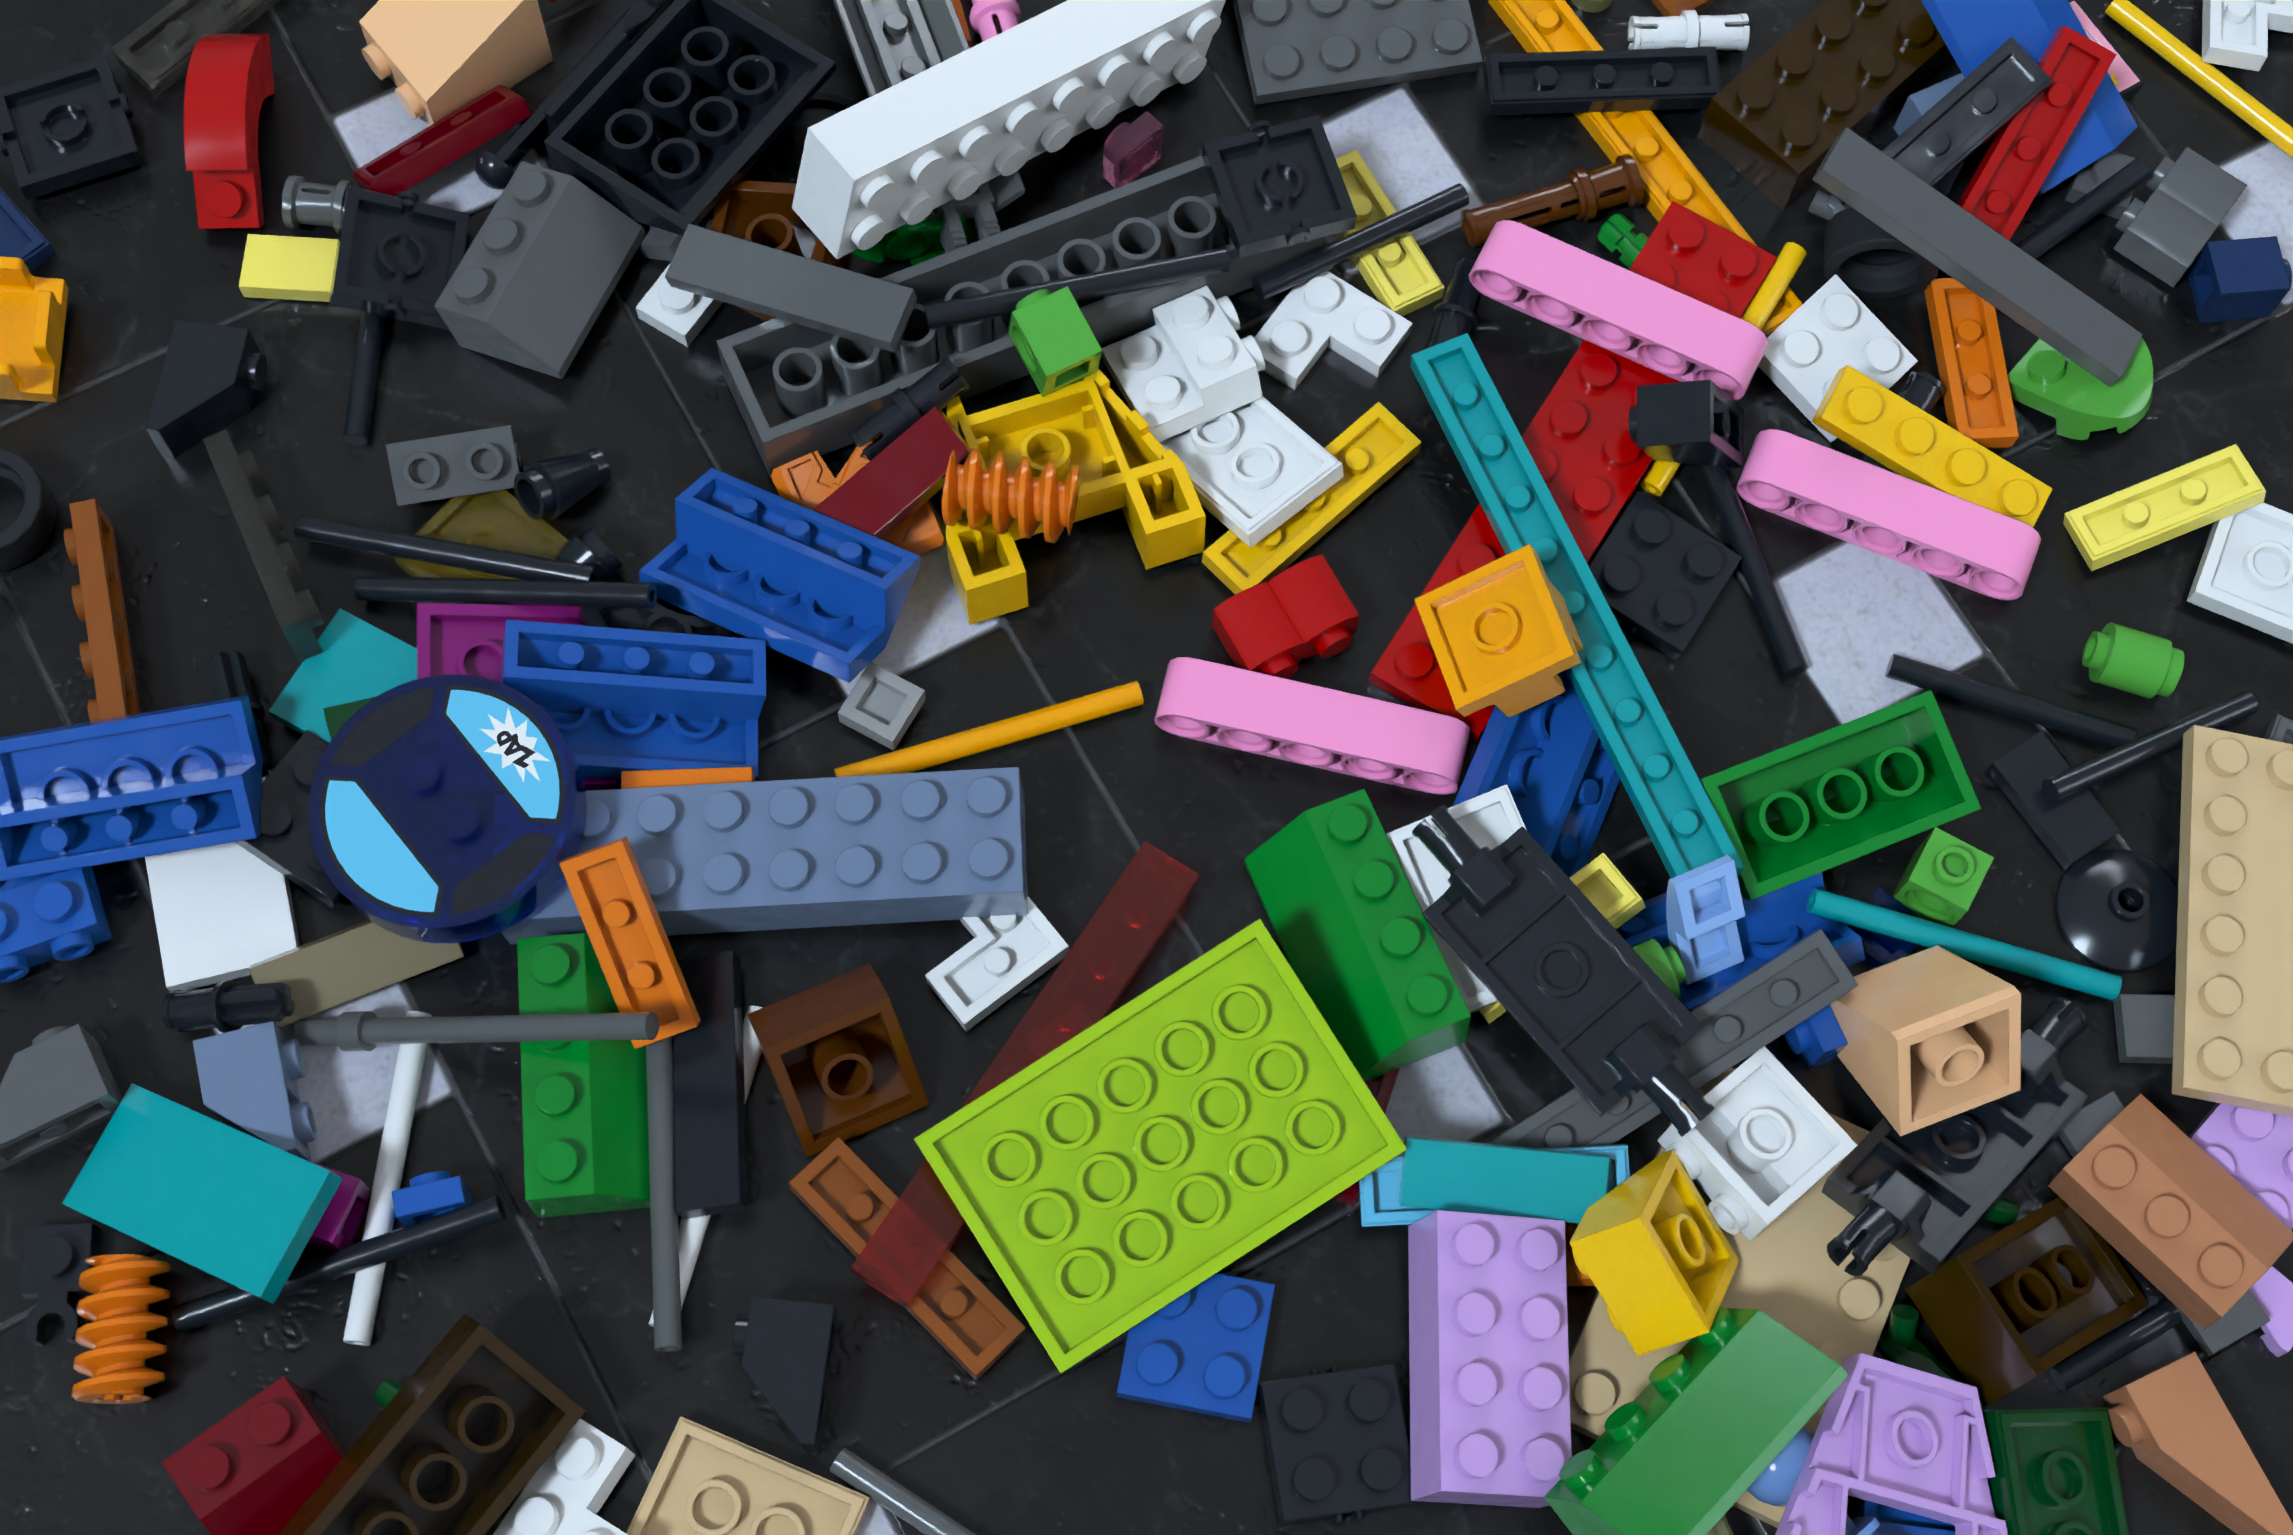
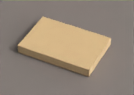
M680 1416L626 1534L856 1535L871 1499Z

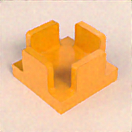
M1 256L0 399L57 402L69 287L64 279L32 276L24 260L21 258Z
M1530 544L1414 599L1455 708L1464 717L1489 705H1496L1507 717L1517 715L1562 694L1565 688L1557 674L1582 663L1577 651L1584 648L1565 600L1549 581L1537 551Z

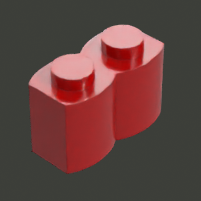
M1322 554L1306 559L1281 572L1270 581L1250 587L1225 600L1213 609L1212 627L1236 668L1288 679L1299 669L1297 663L1301 660L1318 654L1322 659L1330 658L1350 646L1354 640L1352 635L1357 632L1360 615Z

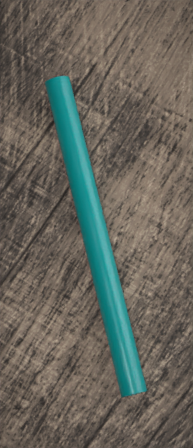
M1817 888L1811 891L1807 901V913L1928 948L1938 945L1959 957L2112 1001L2118 997L2121 990V976Z

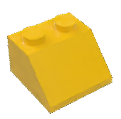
M1674 1150L1662 1153L1589 1206L1569 1242L1577 1267L1583 1275L1591 1278L1606 1303L1607 1313L1612 1325L1618 1332L1626 1336L1637 1356L1709 1333L1739 1263L1738 1257Z

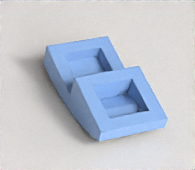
M1728 855L1673 877L1668 881L1666 920L1669 945L1675 949L1683 964L1687 976V981L1684 982L1686 985L1744 961L1736 920L1745 917V911L1734 859Z

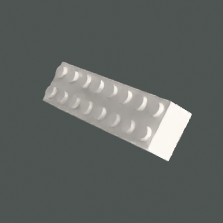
M1067 0L808 127L792 209L836 259L858 248L860 250H867L876 245L885 234L906 223L915 225L924 220L933 209L954 198L956 200H963L972 195L981 184L1001 174L1002 176L1012 175L1031 158L1045 151L1050 153L1056 152L1064 147L1072 137L1091 127L1093 129H1100L1107 125L1116 114L1134 105L1144 106L1148 104L1161 91L1178 82L1186 84L1195 79L1206 65L1207 59L1205 56L1213 35L1220 27V15L1226 0Z

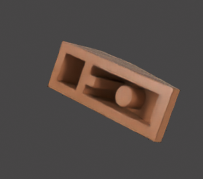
M2196 1352L2103 1396L2109 1407L2108 1413L2111 1429L2118 1440L2124 1446L2131 1447L2138 1460L2235 1534L2293 1535V1523Z

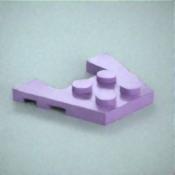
M2216 1103L2188 1137L2285 1226L2292 1230L2293 1117ZM2272 1266L2249 1290L2270 1320L2261 1327L2265 1334L2260 1337L2269 1351L2278 1358L2287 1354L2293 1347V1283Z
M1863 1353L1845 1357L1842 1367L1849 1376L1827 1401L1775 1535H1845L1848 1495L1952 1524L1955 1526V1535H2008L2005 1520L1995 1518L1987 1479L1996 1477L1977 1387Z

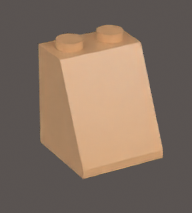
M379 0L359 21L367 42V46L362 48L361 51L372 71L381 80L389 76L397 85L395 89L396 96L407 113L414 120L422 116L430 126L499 84L510 89L554 61L537 0Z
M1938 945L1854 976L1858 986L1829 1004L1848 1042L1837 1056L1899 1136L2021 1090V993L2014 985Z

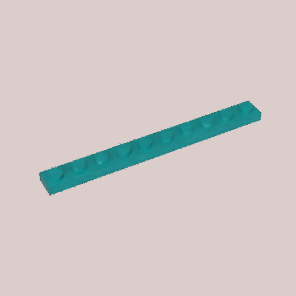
M1468 333L1412 354L1410 367L1505 554L1507 555L1530 544L1537 551L1549 581L1565 600L1584 648L1577 651L1582 663L1566 669L1565 672L1670 878L1726 855L1734 859L1737 876L1741 875L1744 865Z

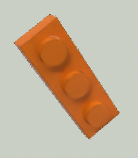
M1954 278L1934 279L1926 286L1924 293L1940 382L1945 388L1943 399L1948 426L1985 448L2012 447L2018 439L2019 433L1995 307Z
M627 836L561 861L559 863L619 1012H654L657 1015L659 1031L656 1038L653 1040H631L634 1049L697 1027L701 1021Z

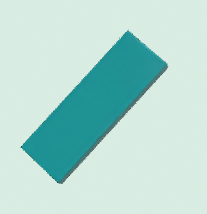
M1405 1136L1404 1145L1407 1150L1403 1152L1398 1201L1400 1206L1580 1223L1586 1209L1607 1193L1610 1161L1607 1155Z

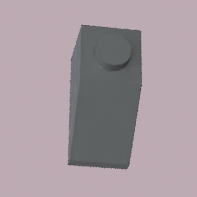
M79 1024L72 1027L58 1026L48 1029L33 1039L32 1046L13 1055L0 1084V1170L112 1118L123 1098L99 1042Z

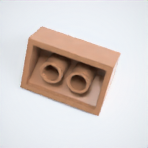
M2142 1094L2137 1096L2109 1122L2048 1185L2202 1330H2205L2222 1318L2272 1267L2293 1242V1232Z

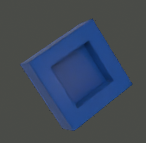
M1827 1005L1783 1034L1790 1049L1797 1055L1802 1054L1808 1069L1832 1061L1848 1044L1830 1005Z
M446 1171L418 1175L409 1181L410 1187L392 1191L396 1218L404 1226L474 1203L472 1190L461 1176L451 1177V1174Z

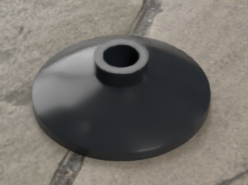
M2099 850L2088 854L2073 864L2063 875L2055 897L2057 922L2069 945L2088 962L2114 972H2138L2161 962L2176 946L2178 890L2167 873L2150 859L2127 850ZM2122 894L2130 898L2136 906V912L2124 910L2119 904L2118 895Z

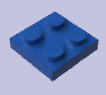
M1215 1273L1130 1328L1116 1397L1250 1423L1275 1284Z

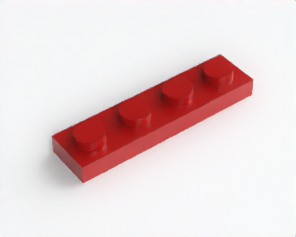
M2067 26L2058 27L2037 63L2052 80V85L1999 130L1957 205L2010 241L2117 54Z

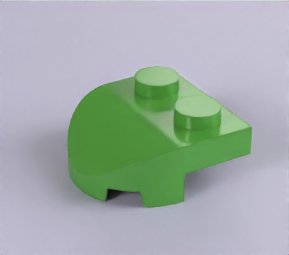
M2142 337L2122 378L2110 387L2040 338L2008 374L2013 400L2056 418V434L2076 440H2087L2092 431H2101L2116 427L2118 433L2129 430L2145 416L2153 398L2152 358Z

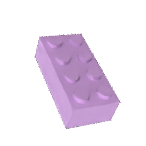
M1436 1210L1408 1226L1411 1501L1530 1508L1549 1506L1544 1496L1561 1479L1559 1477L1561 1468L1572 1458L1565 1221Z

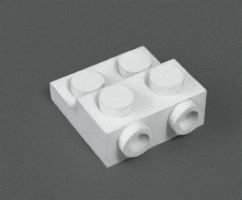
M1207 285L1153 308L1155 326L1102 348L1104 364L1131 411L1135 409L1149 424V432L1158 442L1263 397L1258 372L1265 369L1261 350L1253 336L1250 335L1240 339L1236 333L1240 329V322L1232 302L1226 295L1215 299Z
M1765 1046L1755 1052L1704 1096L1705 1100L1709 1104L1711 1103L1715 1109L1702 1121H1699L1688 1109L1686 1112L1697 1123L1695 1127L1681 1137L1676 1127L1671 1124L1657 1140L1665 1148L1663 1153L1670 1150L1675 1151L1691 1180H1694L1712 1200L1709 1203V1210L1717 1224L1730 1234L1736 1235L1741 1232L1750 1242L1858 1146Z

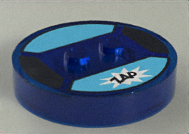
M439 675L413 680L396 686L365 704L346 721L327 746L316 769L309 799L311 839L316 855L332 883L359 912L373 923L401 937L429 943H459L485 938L519 923L536 911L550 898L565 879L559 863L565 858L578 854L583 840L587 815L586 791L578 762L552 719L540 706L514 688L494 680L469 675Z

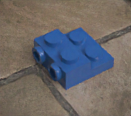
M92 866L0 881V983L20 979L29 972L30 967L53 959L70 961L84 957L94 950V945L112 939Z

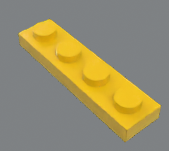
M1849 365L1837 371L1811 421L1903 477L2021 521L2032 528L2053 489Z
M1377 402L1324 448L1342 463L1344 474L1342 479L1252 548L1246 545L1231 530H1228L1203 552L1202 563L1235 595L1250 587L1270 581L1419 453L1422 442L1380 402Z

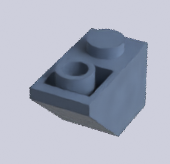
M274 1021L193 1040L203 1104L218 1119L232 1128L311 1162L308 1142L317 1140V1127L309 1102H300L296 1079L306 1076V1067L298 1040L296 1038L289 1040Z

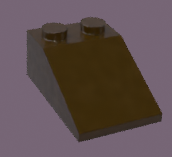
M2060 1197L1951 1259L1935 1275L1930 1273L1905 1289L1920 1311L1923 1319L1953 1361L1963 1380L1968 1385L1977 1387L1979 1400L1984 1406L1991 1404L2039 1376L2149 1305L2107 1241Z

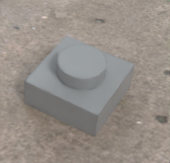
M871 662L865 668L838 711L839 722L894 751L925 702V690Z

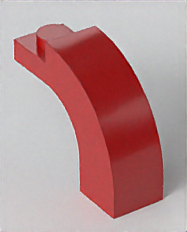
M209 34L200 38L193 49L187 71L184 96V151L186 171H193L199 229L260 228L265 225L258 159V123L264 99L275 94L269 34Z

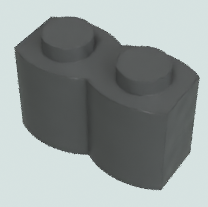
M2186 147L2176 162L2165 156L2144 186L2151 190L2153 194L2146 203L2135 197L2115 225V228L2124 234L2113 249L2171 287L2176 285L2247 187V184Z

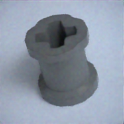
M288 176L282 193V218L285 227L296 229L300 228L302 224L331 227L339 234L344 196L348 185L355 187L354 183L341 180L336 186L305 182L303 176Z

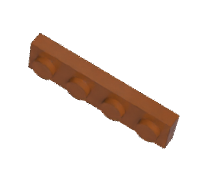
M95 498L70 503L73 528L64 530V542L72 565H78L80 584L72 585V599L79 620L86 622L88 641L80 642V657L87 677L94 679L96 698L88 700L89 719L92 722L140 714L113 525Z
M839 1137L789 1182L790 1190L976 1381L1025 1334L1026 1327Z

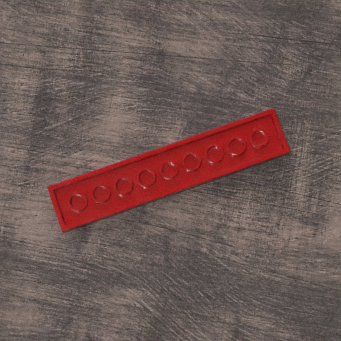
M1672 201L1629 268V271L1737 318H1741L1778 257ZM1583 340L1524 432L1522 439L1584 559L1589 565L1654 460L1637 448V443L1632 441L1629 432V411L1632 406H1637V386L1677 383L1679 381ZM1480 503L1420 596L1506 555ZM1415 603L1370 673L1369 682L1413 708L1444 714L1465 722L1470 727L1469 740L1477 744L1484 733L1495 705H1489L1465 717L1456 710Z

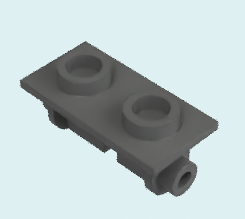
M511 425L385 444L397 506L514 488V478L520 473L521 457L517 442L514 443Z

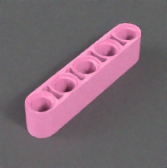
M1511 220L1496 222L1469 273V280L1480 293L1495 301L1679 382L1711 380L1734 400H1739L1744 396L1768 346V339L1765 334L1747 321Z
M1767 429L1760 431L1756 435L1737 484V492L1740 497L1760 509L1999 600H2014L2023 595L2041 542L2039 533L2021 521L1781 430Z
M1177 657L1171 659L1168 663L1154 719L1155 724L1159 728L1180 737L1437 795L1452 794L1458 790L1470 735V727L1465 722L1444 714L1189 657Z

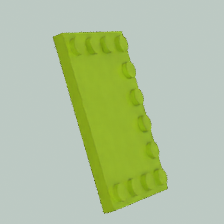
M1258 919L914 1138L1060 1374L1407 1150L1261 919Z

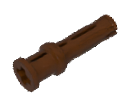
M1623 154L1617 156L1615 163L1587 172L1583 168L1573 169L1569 174H1566L1564 182L1524 194H1518L1474 209L1462 210L1461 223L1468 244L1476 247L1486 242L1496 222L1502 220L1515 221L1531 228L1574 216L1577 220L1589 221L1594 219L1596 213L1601 210L1624 203L1629 207L1641 205L1644 197L1643 183L1633 157L1630 154Z

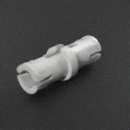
M1682 10L1680 16H1631L1628 23V41H1633V43H1629L1628 48L1632 50L1716 47V50L1746 51L1749 44L1750 26L1743 27V24H1748L1749 18L1746 13L1698 15L1696 10Z

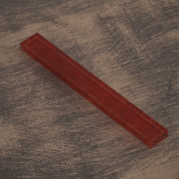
M1145 841L961 1109L1108 1016L1198 883L1200 874ZM925 1159L851 1267L852 1274L907 1310H909L967 1224L927 1159Z

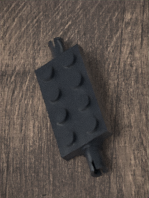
M1444 805L1436 808L1430 813V816L1432 817L1431 821L1446 836L1445 838H1442L1424 818L1414 828L1412 834L1426 846L1450 873L1451 876L1448 878V882L1451 886L1439 899L1422 912V915L1594 1111L1602 1117L1630 1091L1634 1090L1637 1094L1643 1090L1676 1127L1681 1137L1687 1134L1697 1123L1683 1109L1679 1101L1683 1102L1699 1121H1702L1710 1114L1715 1107L1705 1100L1673 1064L1677 1059L1674 1053L1700 1032L1703 1026L1522 826L1506 841L1491 850L1488 846L1480 848L1449 814L1448 809Z
M2061 997L2055 998L2047 1006V1010L2030 1028L2021 1029L2020 1091L1903 1136H1899L1884 1117L1827 1177L1821 1191L1855 1217L1837 1237H1834L1827 1244L1829 1258L1838 1267L1852 1252L1854 1259L1846 1266L1844 1271L1855 1277L1861 1276L1888 1243H1891L1931 1274H1936L2082 1109L2088 1095L2066 1081L2060 1068V1054L2077 1035L2087 1028V1016L2081 1008L2076 1006L2063 1020L2060 1016L2070 1006L2071 1001Z

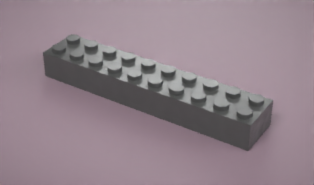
M1265 132L1257 134V136H1261L1265 134ZM1199 156L879 278L912 288L917 297L916 304L895 353L779 318L769 320L716 342L724 378L767 472L771 476L773 469L811 452L819 451L822 456L855 443L848 434L851 430L858 428L893 399L889 394L900 387L902 391H905L938 365L945 356L951 360L958 371L939 385V389L958 374L962 375L971 386V389L959 395L961 401L1030 374L1008 334L1011 314L929 330L924 305L1206 250L1226 248L1230 263V271L1076 301L1101 347L1156 325L1152 311L1153 308L1206 285L1215 299L1225 295L1229 297L1252 288V279L1324 246L1325 237L1238 258L1203 158Z

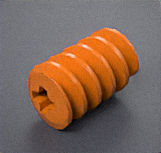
M972 448L964 464H957L955 449H952L942 496L944 523L955 527L966 510L969 527L980 531L991 514L995 533L1005 535L1014 520L1017 519L1020 537L1030 539L1039 524L1042 523L1045 541L1055 544L1065 527H1067L1068 535H1070L1080 488V466L1073 465L1063 482L1057 479L1054 461H1047L1040 476L1034 477L1029 457L1023 456L1014 473L1007 472L1004 453L997 452L989 469L982 468L979 449Z
M137 1254L99 1255L87 1258L85 1263L94 1267L80 1274L78 1285L84 1291L90 1292L93 1295L87 1296L78 1302L77 1314L92 1322L77 1329L75 1341L79 1345L92 1350L76 1356L73 1369L80 1374L92 1378L74 1384L71 1397L76 1401L96 1404H134L150 1401L152 1398L144 1395V1388L165 1381V1373L145 1367V1360L165 1354L167 1352V1345L148 1340L147 1332L167 1326L168 1318L148 1312V1305L168 1299L170 1295V1290L151 1285L150 1277L169 1272L171 1270V1263Z

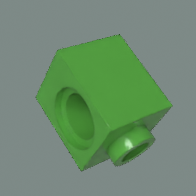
M1068 286L1051 294L1048 289H1042L1031 293L1017 303L1016 310L1011 314L1008 334L1042 397L1097 372L1102 349Z
M1935 827L1914 852L1888 904L1910 916L1953 927L1969 910L1994 857Z

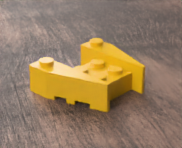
M1099 368L1097 372L1044 397L1041 394H1036L967 416L959 396L947 405V418L971 450L972 448L979 449L982 468L989 469L997 452L1004 453L1007 472L1014 473L1023 456L1029 457L1034 477L1040 476L1047 461H1054L1057 479L1063 482L1073 465L1080 466V488L1074 522L1121 508L1146 570L1204 552L1206 515L1185 464L1171 449L1166 450L1149 432V424L1135 409L1131 411L1110 388V381ZM966 510L955 527L946 525L950 574L969 625L1029 607L1026 570L1015 544L1016 540L1022 539L1019 534L1017 519L1014 520L1005 535L995 533L991 514L980 531L969 527ZM1042 523L1039 524L1034 535L1043 532Z

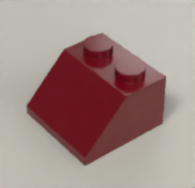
M282 1376L161 1463L199 1521L211 1535H278L344 1457L346 1452L305 1391L285 1376Z

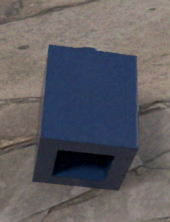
M2277 236L2207 242L2186 271L2199 323L2268 318L2291 289L2292 282L2291 267L2288 260L2282 258Z

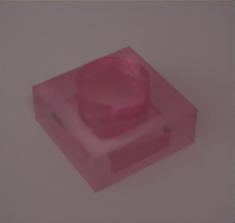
M1148 111L1131 124L1124 122L1117 126L1104 143L1103 177L1114 188L1130 183L1162 156L1163 125Z

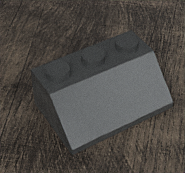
M521 161L434 307L460 347L562 379L632 260L646 232L641 225L573 176Z

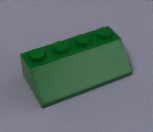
M1932 690L1700 779L1709 800L1744 865L1741 875L1737 877L1740 892L1747 901L1981 809Z
M1365 788L1304 811L1244 859L1246 869L1289 965L1298 979H1300L1301 984L1364 1082L1466 1042L1471 1015L1430 927L1422 915V910Z
M587 933L517 939L519 1015L620 1013ZM631 1040L520 1042L525 1201L536 1216L543 1218L650 1208L646 1046L634 1049Z
M1720 1307L1709 1333L1692 1338L1678 1354L1669 1356L1661 1361L1649 1375L1651 1383L1632 1402L1622 1405L1607 1418L1604 1425L1606 1431L1588 1450L1579 1452L1563 1465L1559 1472L1561 1479L1544 1498L1572 1535H1707L1849 1375L1839 1363L1760 1309Z

